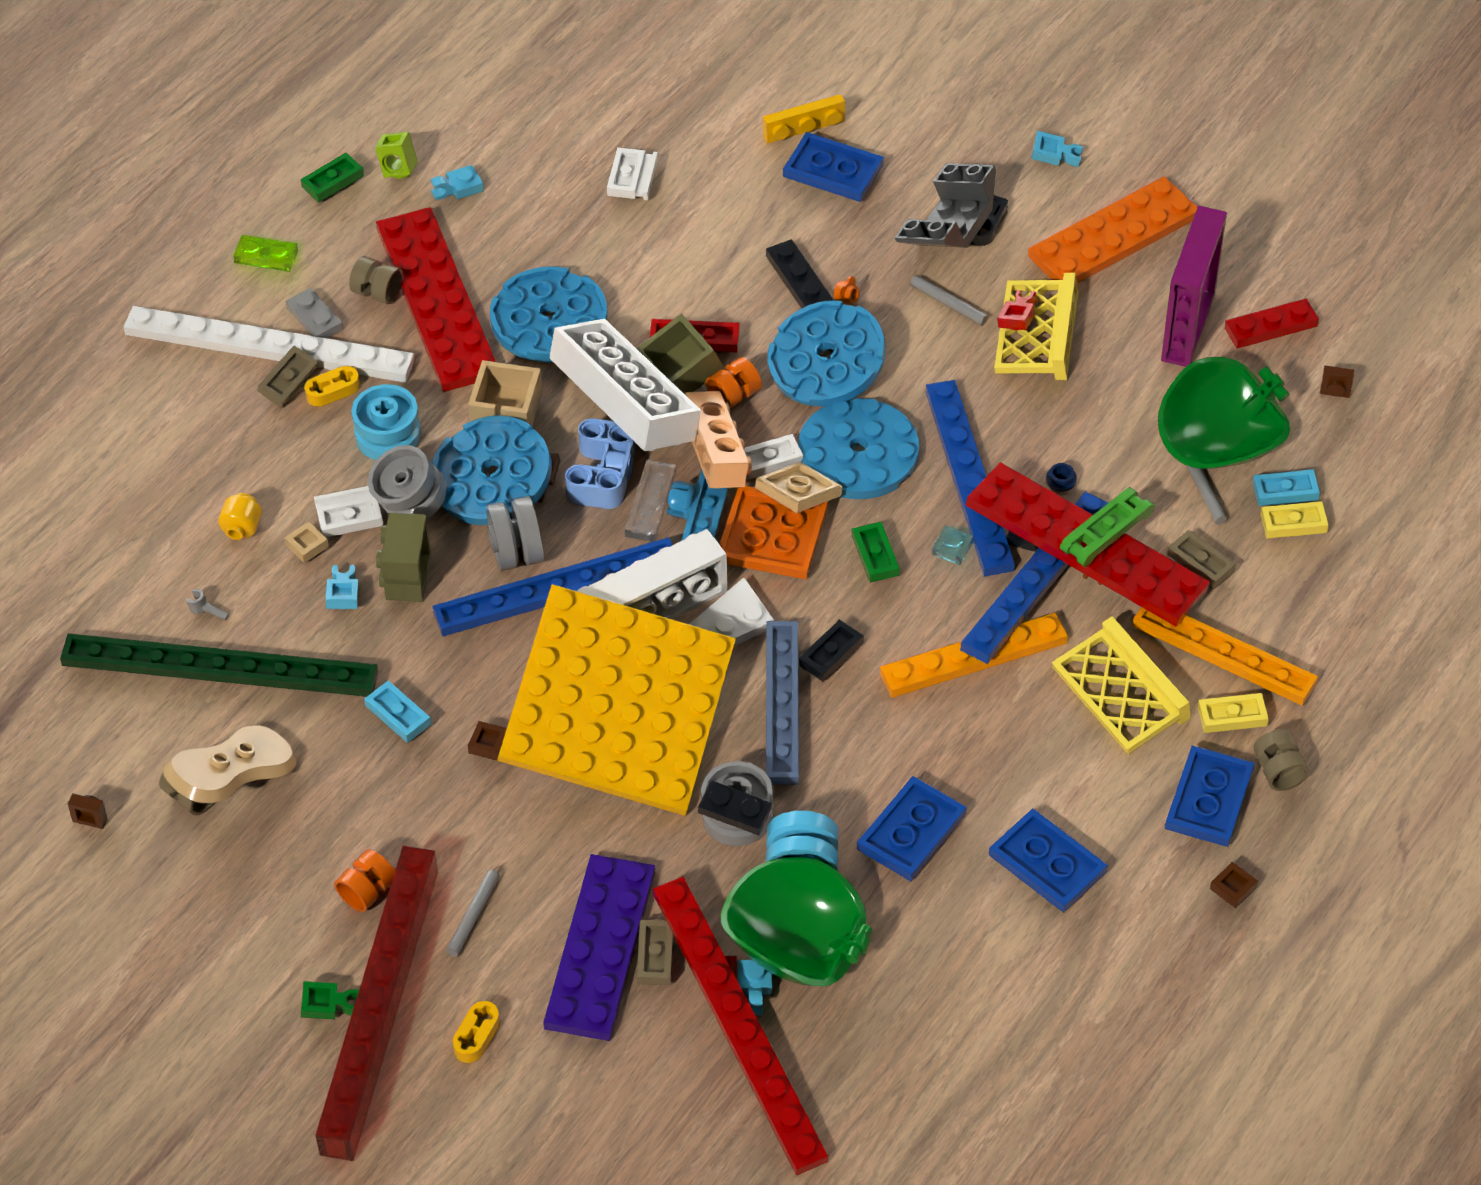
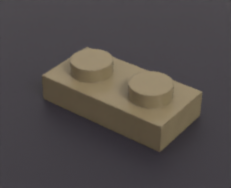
M294 345L258 385L257 391L282 408L317 368L318 362Z
M1189 530L1168 547L1167 555L1210 581L1209 586L1213 589L1235 572L1236 564Z
M640 920L637 985H671L673 933L666 920Z

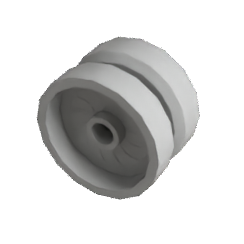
M411 445L397 446L383 453L370 469L367 482L370 494L388 513L426 515L427 519L439 510L445 500L447 491L445 477L420 448Z
M529 496L513 499L511 504L512 519H510L507 507L502 502L486 505L489 540L500 571L517 567V548H519L522 560L527 565L544 561L540 530L533 503Z
M742 761L725 762L713 768L705 776L701 786V800L710 781L713 780L773 804L771 780L765 771L751 763ZM773 805L759 836L702 815L703 826L712 838L722 844L731 846L749 845L760 840L767 833V825L773 819Z

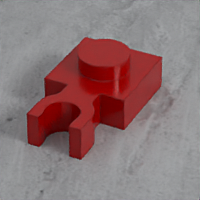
M1017 290L1015 302L1006 301L997 317L998 328L1027 330L1035 315L1036 291H1031L1028 297H1022V291Z

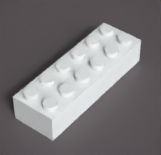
M606 319L554 328L550 359L644 451H654L658 448L677 446L682 443L695 441L701 409Z
M705 529L697 534L689 535L685 540L670 547L662 548L654 555L635 561L625 569L608 574L604 579L596 583L581 587L577 592L668 619H674L727 592V555L708 529Z

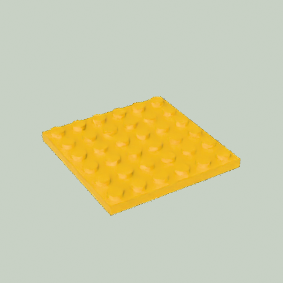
M551 584L497 761L685 816L736 638Z

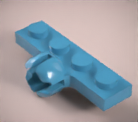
M701 469L699 480L696 484L678 480L673 482L670 487L674 489H671L668 495L667 502L670 507H667V514L671 517L687 520L681 541L685 540L689 535L697 534L705 529H708L711 535L716 538L729 488H709Z

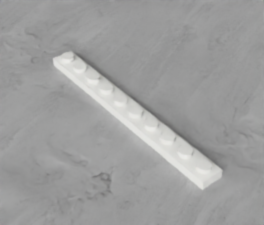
M138 306L132 307L123 327L125 335L276 361H280L295 345L318 362L317 368L333 370L342 366H350L357 370L358 375L407 383L415 362L414 353Z

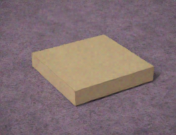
M802 462L761 476L756 479L755 484L757 490L796 513L840 497L842 494L841 485Z

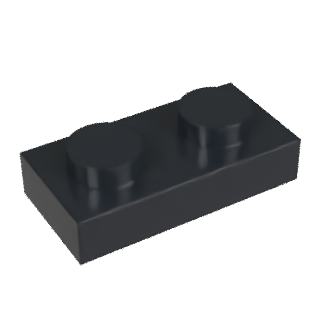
M839 619L799 657V666L824 682L864 643V635Z
M713 780L710 781L698 806L699 814L758 836L772 810V802Z

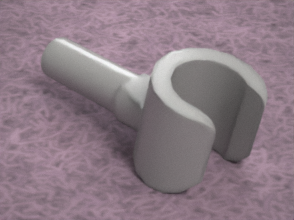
M200 589L192 590L196 600L192 601L186 598L189 609L193 614H201L205 611L225 621L229 617L228 613L208 603Z

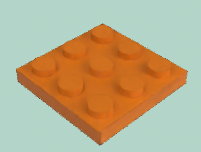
M738 487L719 544L727 555V565L807 580L827 514L828 501L796 513L755 487Z

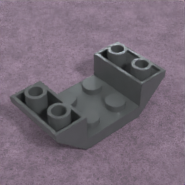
M946 163L933 181L940 201L927 220L907 219L895 236L896 242L919 246L968 248L993 210L995 166Z

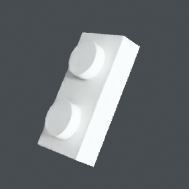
M793 434L744 448L746 456L751 458L752 464L751 474L747 475L746 480L801 462L803 454Z

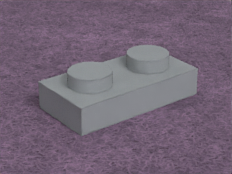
M311 288L286 300L287 309L311 336L328 339L343 330L340 319Z

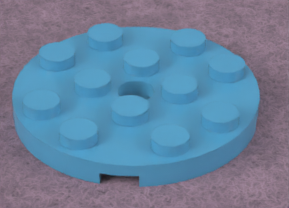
M563 267L533 268L511 277L503 284V289L498 295L493 297L490 305L491 328L497 341L514 355L543 363L553 362L550 359L554 328L600 319L607 320L608 317L607 302L600 287L586 275L580 277L570 273L568 268ZM547 311L555 313L552 319L542 314Z
M823 301L799 309L778 327L779 332L768 348V366L777 387L790 399L809 406H831L833 402L848 401L863 393L876 380L886 359V341L881 326L875 317L860 306L856 308L845 305L842 301ZM826 349L834 350L832 355H830V359L821 357L822 351Z
M850 399L848 401L833 402L831 406L822 407L805 422L798 440V446L803 454L801 462L841 485L842 494L840 497L848 499H870L896 490L898 484L906 479L907 476L911 477L919 457V439L910 420L899 410L875 399ZM859 443L860 446L866 449L859 452L852 450V447Z
M487 416L462 425L464 429L456 433L452 438L447 437L436 451L432 463L445 477L447 485L445 500L441 506L454 518L469 524L488 525L486 505L496 502H502L507 507L510 519H512L511 504L513 499L529 496L534 505L545 492L551 477L552 460L544 438L529 423L510 416ZM498 466L499 469L490 474V477L484 474L488 467Z

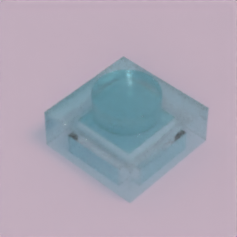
M945 525L932 547V555L961 565L973 544V536Z

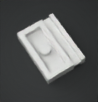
M617 147L607 185V196L635 199L636 196L643 197L644 200H648L658 162V152L645 154V150Z
M368 486L314 497L321 532L325 537L383 525L379 503L370 494Z

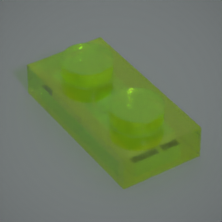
M241 235L233 254L234 263L290 272L298 253L297 243Z

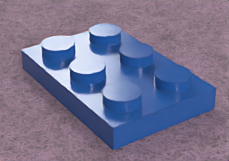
M806 132L784 166L783 177L861 202L883 167L884 157Z
M1192 745L1165 822V829L1228 847L1255 763Z
M912 776L857 841V850L911 882L966 816L967 807Z
M1033 808L989 847L990 857L1063 913L1107 873L1108 868L1106 863Z

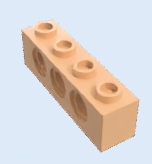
M721 391L685 392V395L701 409L696 439L692 441V445L709 488L745 487L746 477L751 474V458L746 456L744 452V441L738 437L736 421L731 419L729 404L725 403Z

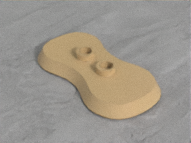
M252 725L240 728L223 743L216 746L188 749L177 753L166 762L163 767V774L167 782L186 798L199 803H216L229 798L241 786L251 781L278 778L289 774L294 770L297 760L290 745L278 733L264 726Z

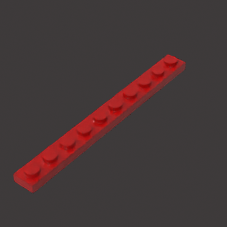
M684 876L653 888V896L796 1176L827 1163L828 1155Z

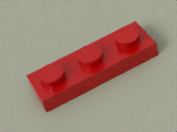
M1307 298L1228 319L1225 321V330L1236 349L1317 327L1319 318Z
M651 319L649 338L672 320ZM688 320L715 352L738 353L740 323Z

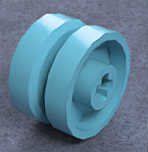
M390 384L372 386L361 392L354 400L351 413L358 449L365 456L377 460L383 453L394 447L403 445L417 447L419 445L421 428L418 406L415 397L407 389Z
M812 811L782 813L773 818L767 825L766 862L780 858L804 857L818 859L838 871L839 828L834 820L824 814Z

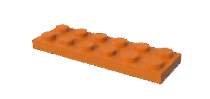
M1163 176L1028 248V257L1051 280H1063L1064 273H1076L1077 283L1189 224L1193 221L1197 206Z

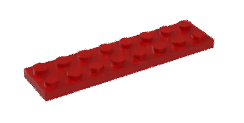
M431 207L376 221L377 231L391 265L403 271L402 282L400 281L401 290L442 391L446 392L475 384L482 360L496 362Z
M1001 462L967 497V507L1175 627L1178 626L1209 588L1210 581L1126 533L1099 553L1091 564L1087 567L1082 566L1077 562V557L1073 554L1067 555L1060 549V545L1066 536L1093 515ZM1083 541L1080 543L1084 548L1087 546Z

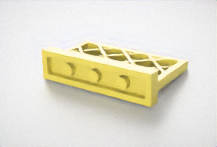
M1064 273L1063 280H1008L1004 304L1006 301L1015 302L1013 291H1027L1029 294L1024 297H1028L1031 291H1036L1037 300L1041 305L1035 308V315L1032 320L1039 326L1029 333L1026 330L1000 328L994 365L995 374L1054 373L1055 380H1067L1079 294L1076 273ZM1047 290H1058L1057 294L1048 300L1041 295ZM1048 309L1054 313V316L1046 321L1039 317ZM1017 331L1023 337L1012 344L1006 338ZM1044 331L1051 335V338L1043 343L1036 339ZM1030 342L1036 348L1025 355L1019 349ZM1012 353L1019 358L1014 363H1003V360ZM1041 353L1048 357V363H1035L1032 360Z
M1112 616L1102 622L1103 629L1053 661L1052 668L1126 753L1129 754L1174 723L1178 722L1181 725L1191 718L1189 701ZM1101 641L1109 648L1107 657L1090 655L1091 648ZM1071 661L1084 662L1082 674L1068 673L1064 666ZM1088 664H1106L1104 676L1087 674ZM1111 665L1125 666L1128 670L1127 678L1109 677ZM1085 682L1102 683L1101 695L1087 694L1084 691ZM1107 684L1125 686L1123 698L1106 696ZM1130 686L1144 688L1147 691L1146 700L1128 698ZM1104 704L1122 705L1120 717L1106 716L1103 713ZM1126 706L1144 707L1143 718H1125ZM1149 708L1163 709L1168 715L1160 721L1147 720ZM1123 725L1141 727L1140 735L1128 741L1122 735Z

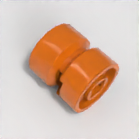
M739 357L728 364L725 370L721 369L707 377L705 386L707 391H721L725 403H728L731 409L741 403L742 398H749L760 391L762 381L754 365L748 359Z
M366 849L352 864L353 868H347L334 882L338 895L350 907L359 912H365L378 899V893H384L397 879V874L392 865L382 855L371 849Z

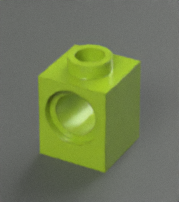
M409 131L382 134L375 150L384 178L395 177L396 179H402L411 175L418 160Z

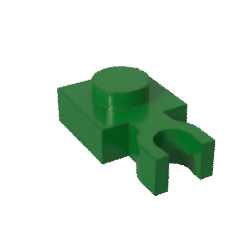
M303 981L301 1018L335 1020V1011L359 1016L360 1005H350L348 1001H360L361 990L349 989L345 992H337V983Z

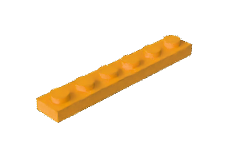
M1142 607L1133 618L1132 627L1299 705H1304L1317 684L1318 676L1187 615L1177 627Z
M1052 613L1021 623L988 664L960 651L961 642L880 666V676L891 698L1067 644L1068 636L1056 613Z

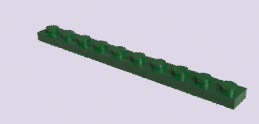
M69 633L67 634L60 657L62 666L363 697H367L374 692L378 676L377 664Z

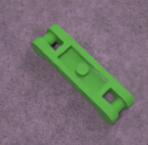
M1128 487L1066 536L1060 545V549L1067 555L1073 554L1077 557L1079 564L1087 567L1099 553L1140 520L1147 519L1152 514L1155 505L1148 499L1142 500L1138 497L1137 491ZM1082 541L1087 544L1085 548L1080 545Z

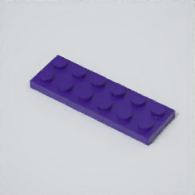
M594 854L590 855L544 1018V1030L606 1041L611 1040L639 936L640 920H643L654 880L655 865Z

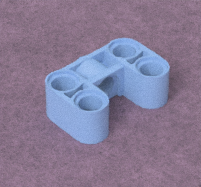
M595 418L586 419L578 426L579 450L587 458L602 461L601 464H597V467L580 464L573 465L567 469L565 473L567 498L571 503L577 505L613 509L622 504L627 483L631 478L633 461L636 454L635 442L614 421Z

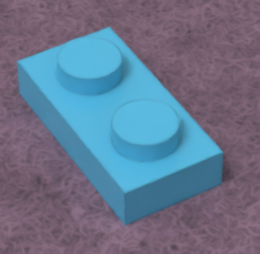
M1314 469L1253 475L1252 484L1258 506L1319 501L1320 491Z
M389 681L364 698L365 706L407 743L431 725V717Z

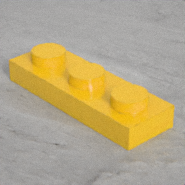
M839 94L763 116V137L768 144L844 122L845 100Z

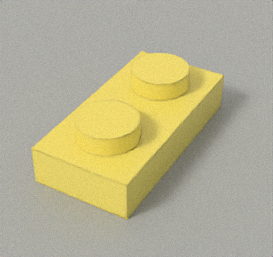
M1322 501L1261 507L1260 516L1266 539L1321 534L1328 531L1329 525Z
M1262 693L1198 701L1197 708L1204 733L1266 727L1268 725V715Z

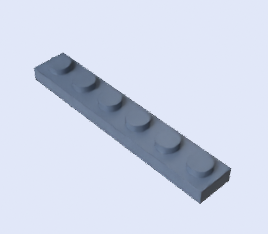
M766 621V774L771 780L772 785H799L798 621Z

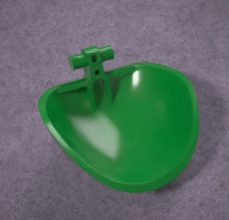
M1205 357L1190 363L1177 375L1162 399L1158 412V428L1163 444L1168 452L1180 463L1192 468L1217 469L1245 464L1271 452L1288 438L1290 432L1289 420L1275 399L1277 397L1281 402L1290 395L1284 387V381L1277 373L1274 374L1266 366L1258 373L1264 380V383H1262L1244 364L1227 357Z
M804 857L780 858L754 867L735 884L727 896L721 911V924L738 947L762 968L782 979L801 985L829 986L836 983L848 971L851 964H856L859 958L866 953L871 942L869 937L872 933V928L866 924L865 906L858 892L841 873L818 859Z

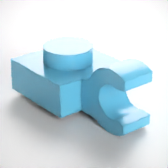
M472 165L447 172L446 178L437 176L431 179V183L435 188L431 190V193L435 200L444 199L452 194L457 199L483 192V182Z
M737 960L738 983L745 996H749V1004L754 1014L763 1015L762 995H772L771 972L762 968L754 960Z

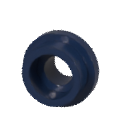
M1066 463L1053 465L1046 474L1047 485L1055 491H1069L1076 485L1077 475L1073 468Z

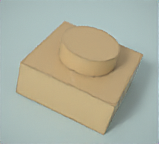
M310 522L305 523L284 537L285 545L303 563L329 547L328 539Z

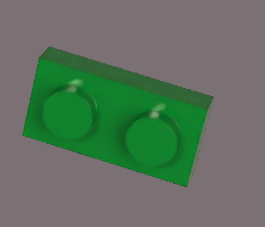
M344 153L300 179L301 186L319 203L363 177L364 171L363 167L349 154Z
M882 522L852 528V538L869 582L900 576V567Z

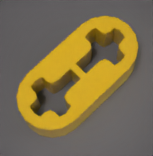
M342 366L309 379L304 387L307 402L310 405L320 407L356 393L360 386L359 375L355 368Z
M479 1001L469 1009L452 1040L454 1055L461 1062H475L482 1057L500 1025L499 1012L495 1004L489 1001ZM486 1014H489L490 1020L485 1019L479 1027L478 1017L483 1018ZM474 1036L475 1047L469 1046L467 1050H464L462 1044H469Z

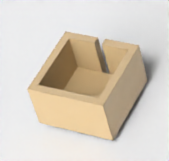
M482 360L468 403L469 421L499 415L518 418L533 425L543 393L541 369Z

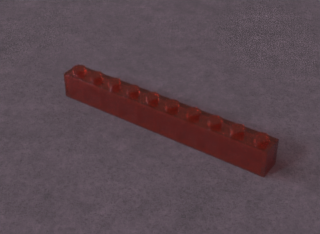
M409 846L402 847L315 1136L320 1156L354 1161L438 875L434 850Z

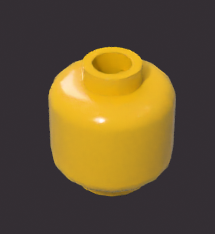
M238 493L226 498L218 518L219 527L231 539L250 538L258 528L262 516V508L257 500L249 494Z

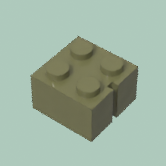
M682 313L636 348L684 394L685 392L696 391L705 384L707 377L724 369L715 351Z
M389 513L387 525H382L380 538L383 549H378L376 555V567L381 568L379 586L384 587L386 600L423 602L431 557L427 517L423 514Z

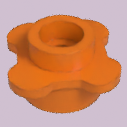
M849 276L847 281L841 280L836 284L834 289L835 301H842L843 304L849 306L857 302L860 291L855 285V277Z

